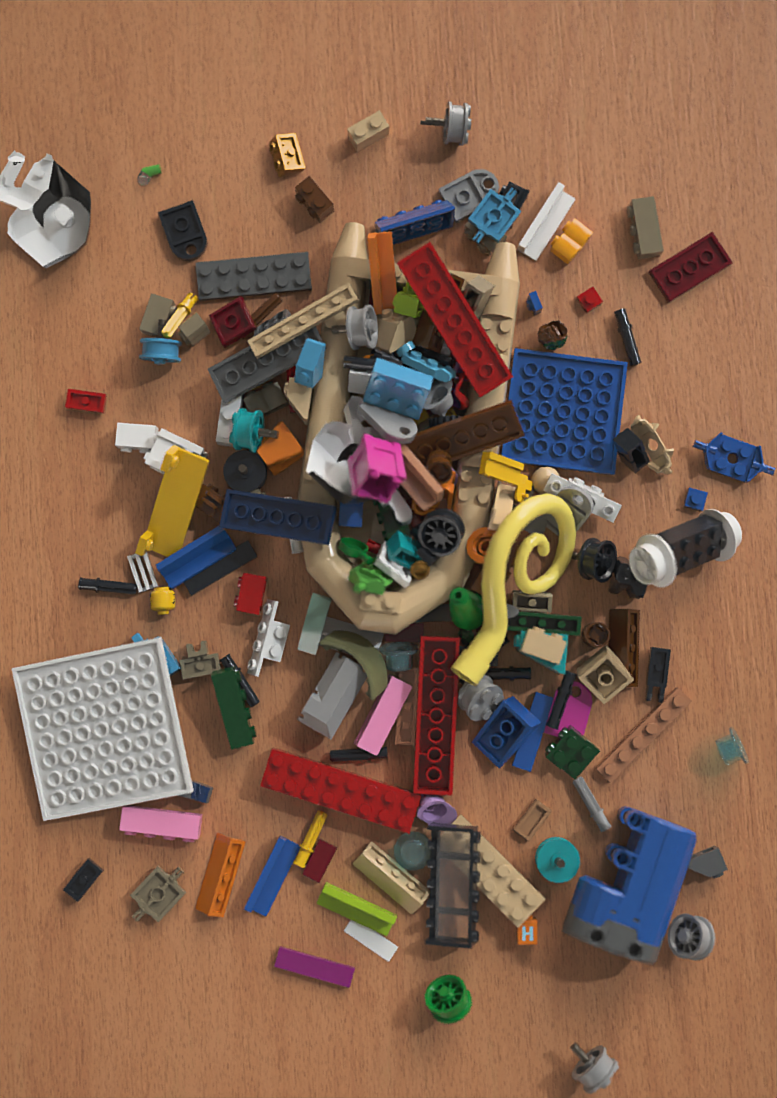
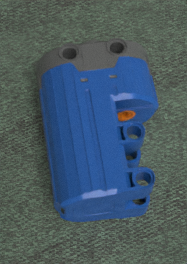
M624 806L618 810L617 817L620 822L632 829L627 846L624 847L611 843L605 848V856L619 867L614 884L588 875L579 877L562 926V932L610 953L654 965L657 961L697 841V835L686 827ZM614 848H617V849H615V850L612 852V854H611V856H610L611 850L614 849Z

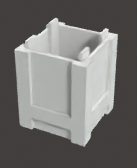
M161 428L160 432L156 431L154 435L156 441L150 453L146 451L143 458L146 459L144 463L149 465L151 469L164 474V471L160 470L165 452L173 445L205 459L208 453L204 451V448Z

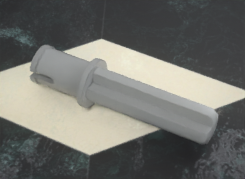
M582 776L574 779L573 784L589 810L590 818L593 817L600 832L608 830L611 824H609L603 813L604 809L600 808Z

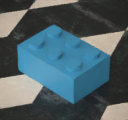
M377 358L362 402L419 420L431 389L433 376Z

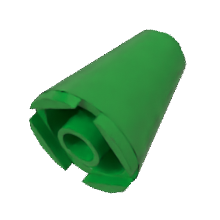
M455 588L449 597L452 622L458 628L468 631L479 628L483 625L482 597L465 588Z

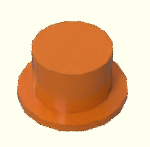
M487 526L474 531L468 538L466 545L467 553L476 563L484 564V558L492 536L496 532L495 530L488 529Z

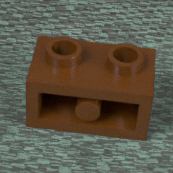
M310 176L295 187L296 199L300 204H304L308 208L307 212L313 219L316 218L319 223L334 212L333 203Z

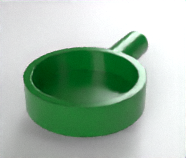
M350 537L341 538L338 548L345 555L352 558H360L368 565L372 564L373 558L367 554L369 548L365 543Z

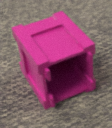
M364 433L356 451L347 460L351 492L355 496L368 497L388 504L398 485L403 483L406 478L401 445L394 441H384Z

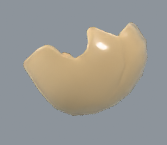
M548 466L538 468L533 473L531 479L534 490L540 494L547 493L543 490L551 473L559 476V473Z

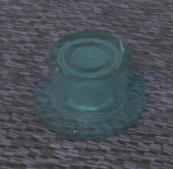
M392 642L380 647V653L386 655V668L388 670L407 671L413 668V654L418 651L417 645L408 642Z
M730 727L729 735L715 741L718 751L726 765L739 760H743L745 764H748L749 759L735 729Z
M410 831V834H402L394 846L396 861L407 870L417 871L424 868L431 858V849L428 848L429 839L424 834Z

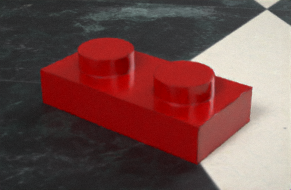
M68 389L65 408L104 414L107 395Z

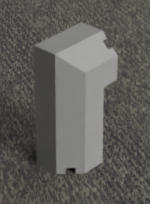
M338 652L334 655L315 688L318 691L317 694L312 693L301 714L304 717L300 716L298 718V721L329 739L333 738L367 678L366 672L362 671V666L345 656L339 658L340 653Z

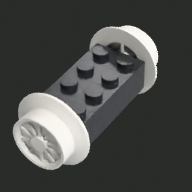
M714 509L705 510L695 519L655 535L646 534L640 537L636 547L632 549L629 555L631 571L636 579L645 585L652 584L656 587H666L673 582L676 575L711 560L726 561L732 558L736 548L742 541V530L736 518L731 514Z

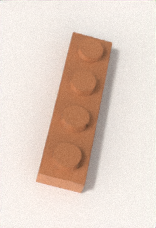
M399 667V680L411 685L412 689L397 716L395 745L415 746L419 668Z

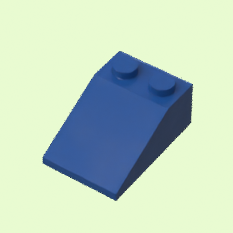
M512 696L501 702L472 743L500 769L533 734L541 722Z

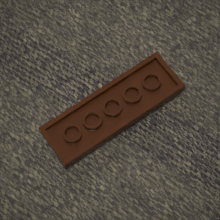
M508 400L416 433L413 441L405 445L426 468V458L434 450L446 451L453 462L525 436L512 400Z

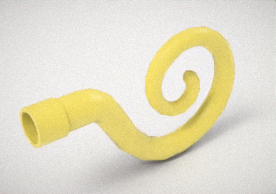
M544 493L528 498L505 517L492 536L484 558L481 582L483 625L467 649L462 651L451 667V670L457 676L473 686L478 685L489 669V664L500 650L506 636L508 627L504 584L506 562L511 546L520 531L530 521L543 514H551L555 518L559 531L555 558L545 574L536 580L531 581L527 576V560L532 549L536 546L540 556L549 554L550 546L544 534L532 533L524 538L518 547L514 559L513 575L515 584L521 592L529 595L544 593L556 584L571 561L576 540L575 519L570 507L558 496Z

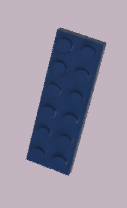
M227 489L219 527L329 546L337 507Z

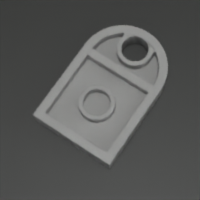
M477 169L439 188L438 192L442 199L449 201L455 206L454 220L456 223L471 216L490 189L485 188L483 185L486 180L492 181L494 186L490 189L497 194L499 193V183L494 174L484 169Z
M363 403L358 406L357 412L388 441L407 444L415 438L417 425L410 417L369 403Z
M566 486L556 496L562 498L570 507L575 519L577 532L591 515L594 504L590 494L583 488ZM575 495H580L583 498V502L577 501ZM551 514L540 515V517L549 521L546 527L559 536L555 518Z

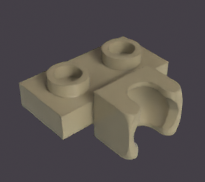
M201 641V649L197 652L192 644L186 645L189 659L179 660L183 679L209 675L213 671L221 670L219 654L209 655L207 641Z

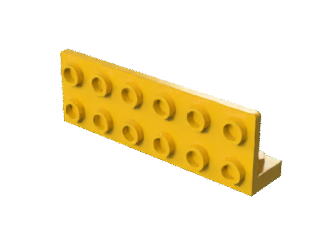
M175 445L165 452L160 468L161 471H164L163 479L148 529L140 537L135 554L143 556L147 551L152 550L169 557L182 549L209 464L208 459Z

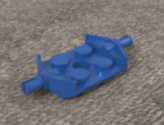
M720 432L709 443L694 441L693 448L703 451L705 465L708 470L748 483L761 472L770 475L774 474L775 467L765 465L761 446H754L723 435V432ZM729 454L736 455L737 462L735 464L728 461L727 457Z

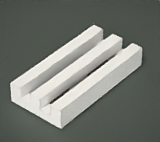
M147 552L143 557L152 585H149L141 556L138 554L127 556L139 593L158 587ZM135 558H136V560H137V563H138V566H139V569H140V572H141V575H142V578H143L145 587H142V584H141V581H140V578H139V575H138V572H137V569H136V566H135V563H134V560H133V559H135Z

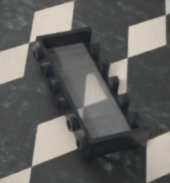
M432 822L427 826V830H431V839L428 841V848L431 849V858L427 862V868H430V878L427 880V888H430V898L427 899L426 906L430 908V917L426 920V927H429V937L425 940V944L472 949L479 940V931H476V923L479 922V911H476L480 899V892L477 891V883L480 881V871H477V863H480L481 856L480 851H478L481 832L478 831V826Z

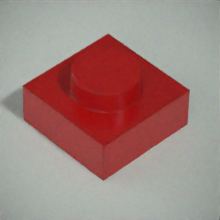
M593 286L576 297L586 314L603 303V300Z

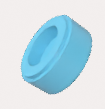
M409 341L397 349L396 353L399 357H402L416 346L412 341Z

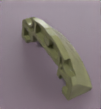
M334 630L319 642L326 651L337 649L340 652L343 649L358 660L367 674L368 691L366 695L372 701L387 688V669L383 657L378 649L365 637L350 631Z

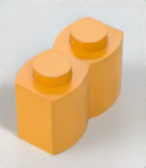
M576 219L572 223L568 221L562 229L564 233L560 237L557 235L551 242V252L567 265L574 259L593 233Z

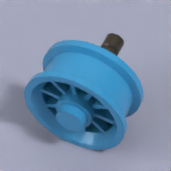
M158 320L157 338L140 339L142 354L139 355V359L154 361V364L162 365L166 364V362H181L179 346H182V342L165 339L161 333L166 325V320Z

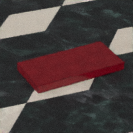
M711 232L655 266L648 273L667 302L670 303L727 268L733 262L715 234Z

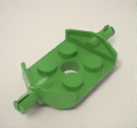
M377 556L372 557V564L368 565L362 562L350 570L348 580L355 585L353 587L355 593L357 592L358 594L361 591L383 595L385 588L395 581L375 565Z

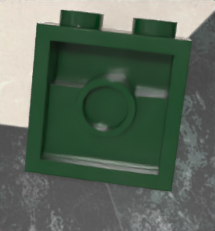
M569 725L568 728L564 727L559 732V738L555 742L548 744L545 749V756L560 770L563 769L573 779H576L597 756L600 749L573 726Z

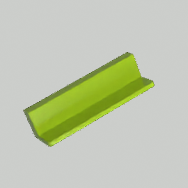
M328 882L325 883L317 901L318 905L385 936L388 935L392 924L394 925L397 919V914Z

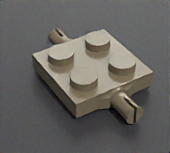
M158 865L130 896L138 903L140 908L132 915L133 919L140 913L135 919L138 922L146 913L159 922L183 897L186 891L176 881L184 873L181 870L176 875L181 869L179 866L170 875Z

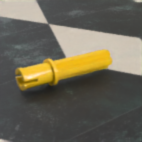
M188 293L182 303L177 305V310L161 331L164 338H171L185 317L190 315L192 307L198 301L196 295L191 299L193 293Z
M317 811L303 843L299 845L301 848L293 862L297 866L305 868L310 853L314 851L313 847L328 816L323 811Z

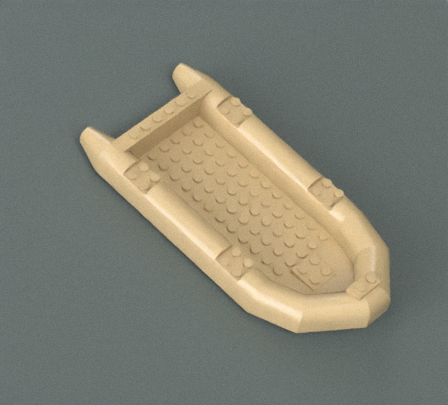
M349 222L345 224L331 258L326 295L350 283L359 299V302L352 306L362 309L369 304L372 287L365 228L362 224ZM500 242L495 246L485 274L448 271L465 279L461 289L462 294L467 283L477 276H481L495 286L479 318V322L509 369L520 280L515 245L508 242ZM395 263L397 293H399L406 287L407 280ZM348 307L322 322L320 336L327 349H325L323 376L313 387L297 498V500L333 505L337 508L329 546L302 541L306 570L359 630L397 634L449 600L450 593L455 588L464 587L475 564V561L467 553L466 545L468 538L477 529L488 527L491 515L495 479L479 474L482 452L498 454L499 446L452 462V467L458 475V481L454 486L451 510L461 517L465 526V534L458 549L450 555L440 556L436 562L430 565V572L426 578L416 579L412 575L410 584L406 588L394 581L385 588L383 595L361 591L358 594L357 592L355 593L353 591L355 585L348 580L350 570L364 561L360 558H352L345 555L338 548V545L343 537L354 538L367 544L370 538L375 542L383 544L384 540L381 531L385 530L383 524H379L376 513H379L378 506L373 505L372 499L363 502L361 528L339 526L340 502L306 472L313 439L326 423L333 421L346 423L344 408L350 398L357 396L363 399L364 394L348 392L350 368H343V363L352 362L343 360L345 355L363 358L366 355H370L372 349L361 346L358 350H353L349 344L347 333L339 332L333 334L331 330L332 326L346 325ZM421 315L417 318H414L416 329ZM508 380L481 398L478 397L469 381H463L459 391L467 396L469 406L464 410H457L452 406L453 410L457 415L466 416L505 402ZM438 414L418 425L417 433L429 428L430 419L439 418L440 416ZM365 420L361 422L363 427H369ZM399 484L397 487L398 492L411 509L413 498ZM411 510L412 520L408 524L410 531L420 523L422 524L427 514L418 515L414 510ZM370 551L367 552V554H368L370 557H376V556H377L376 554H374V553H372V552H370Z

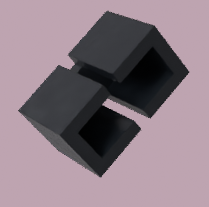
M629 428L620 432L613 439L621 461L635 474L650 462L643 441Z

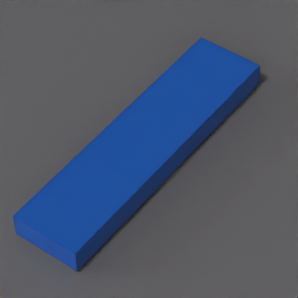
M535 692L529 711L541 723L516 751L512 766L531 772L549 717L553 697Z

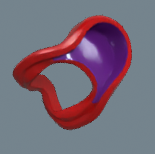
M462 372L456 374L457 376L455 377H459V381L454 390L451 391L454 400L452 406L457 410H464L469 406V399L459 391L464 378L467 379Z

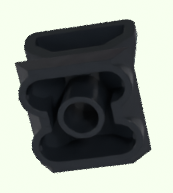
M617 557L615 571L611 577L608 591L611 594H618L626 589L629 598H643L647 585L636 579L627 558Z

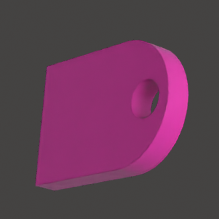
M574 682L573 686L580 688V695L578 697L569 696L558 730L545 726L543 733L558 737L559 732L564 727L568 728L571 725L584 735L592 707V695L585 685ZM556 689V691H555V693H554V696H553L554 699H553V703H552V706H551V710H552V708H553L554 702H555L556 697H557V693H558V690H557V689Z

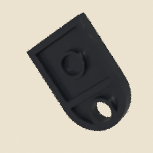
M193 200L158 212L170 248L177 258L184 261H194L205 253L208 244L207 237ZM190 246L197 248L193 255L186 253L187 248Z

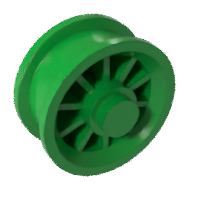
M443 975L432 981L426 989L425 1003L436 1021L442 1024H453L462 1020L469 1013L472 1006V996L460 977L456 975Z

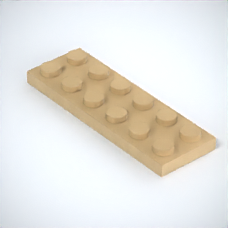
M462 815L452 823L455 825L472 826ZM444 831L441 834L440 849L443 852L470 854V833ZM481 835V841L478 844V851H480L481 856L480 863H477V871H480V881L477 883V887L519 928L546 899ZM451 859L469 878L470 861Z

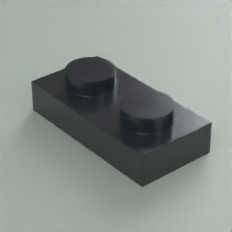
M88 858L64 887L63 891L79 902L104 870Z

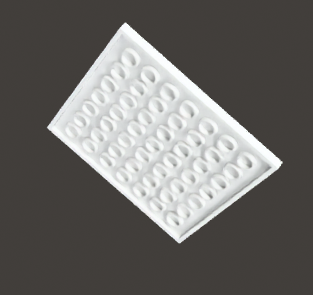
M161 637L11 668L43 821L192 793L194 791Z

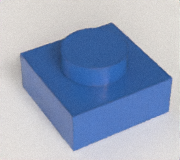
M537 292L529 293L528 300H526L527 308L533 312V315L541 313L543 307Z
M689 487L683 507L703 511L708 492Z

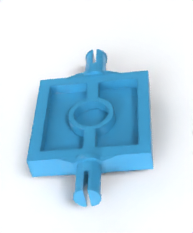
M510 188L505 196L497 194L492 189L489 190L468 218V222L478 229V232L472 238L474 242L476 241L479 244L484 235L492 238L497 243L500 242L521 214V210L511 202L517 193L515 189L513 191V188Z

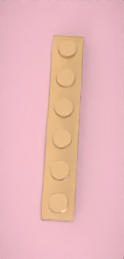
M347 283L247 341L256 358L259 359L359 302V299L350 283Z

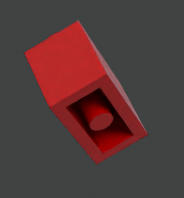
M243 573L242 577L239 576L237 588H240L239 596L236 595L234 600V607H237L236 611L261 615L267 577Z

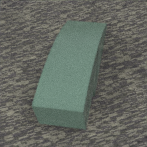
M316 593L312 594L297 650L316 655L332 598Z

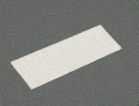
M350 920L344 929L347 934L388 962L398 949V946L376 931Z

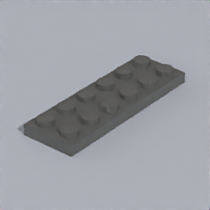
M308 252L196 263L199 301L312 290Z
M316 326L259 359L256 358L251 347L248 346L208 368L223 402L226 404L296 366L307 338L324 343Z

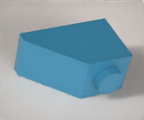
M309 338L306 339L296 364V383L313 388L322 378L326 344Z

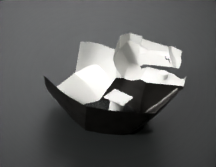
M14 150L9 155V161L0 174V202L17 208L9 218L7 233L44 268H48L74 255L87 244L91 217L90 192L53 160L52 155L47 153L46 157L34 163L22 187H15L14 182L24 164L25 156Z
M352 396L344 408L346 423L336 421L326 423L313 439L306 470L331 496L342 504H356L372 499L352 495L347 462L350 455L354 454L361 443L364 433L372 435L373 438L388 441L375 428L363 427L361 422L365 419L357 412L360 404L365 402H362V397Z

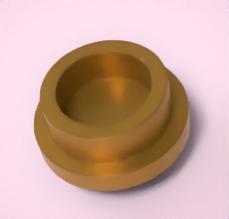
M417 561L411 565L410 572L416 579H424L429 575L430 566L424 561Z

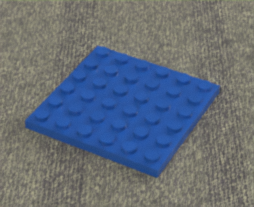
M515 348L511 371L513 377L510 379L508 400H512L525 437L504 443L501 456L527 465L615 475L618 450L613 439L620 433L628 362Z

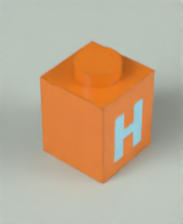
M532 914L519 928L516 926V942L518 945H538L537 919L532 917Z

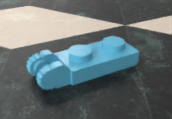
M411 350L402 356L401 361L404 364L424 374L433 376V378L440 381L448 382L457 376L455 369L451 366L444 367L437 360L428 359L418 351Z

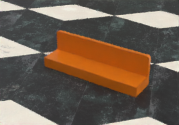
M392 232L368 233L367 237L373 306L376 315L382 314L383 309H394L395 307L393 306V299L397 295Z
M217 833L195 908L208 916L224 917L246 841Z

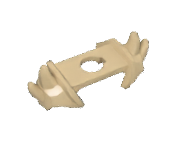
M637 415L630 427L631 431L643 441L644 447L651 458V462L647 466L658 474H671L672 470L669 467L672 466L670 458L673 456L674 449L665 448L656 432L659 426L658 423H649L647 420L641 419L640 415ZM650 438L658 443L656 450H652L649 447Z

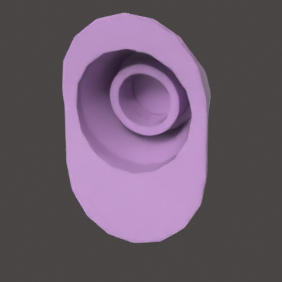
M421 794L422 799L419 802V809L417 811V816L427 824L432 822L452 824L456 820L457 811L446 803L441 795Z

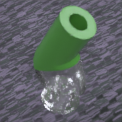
M160 164L142 168L137 178L138 183L146 186L153 175L161 174Z

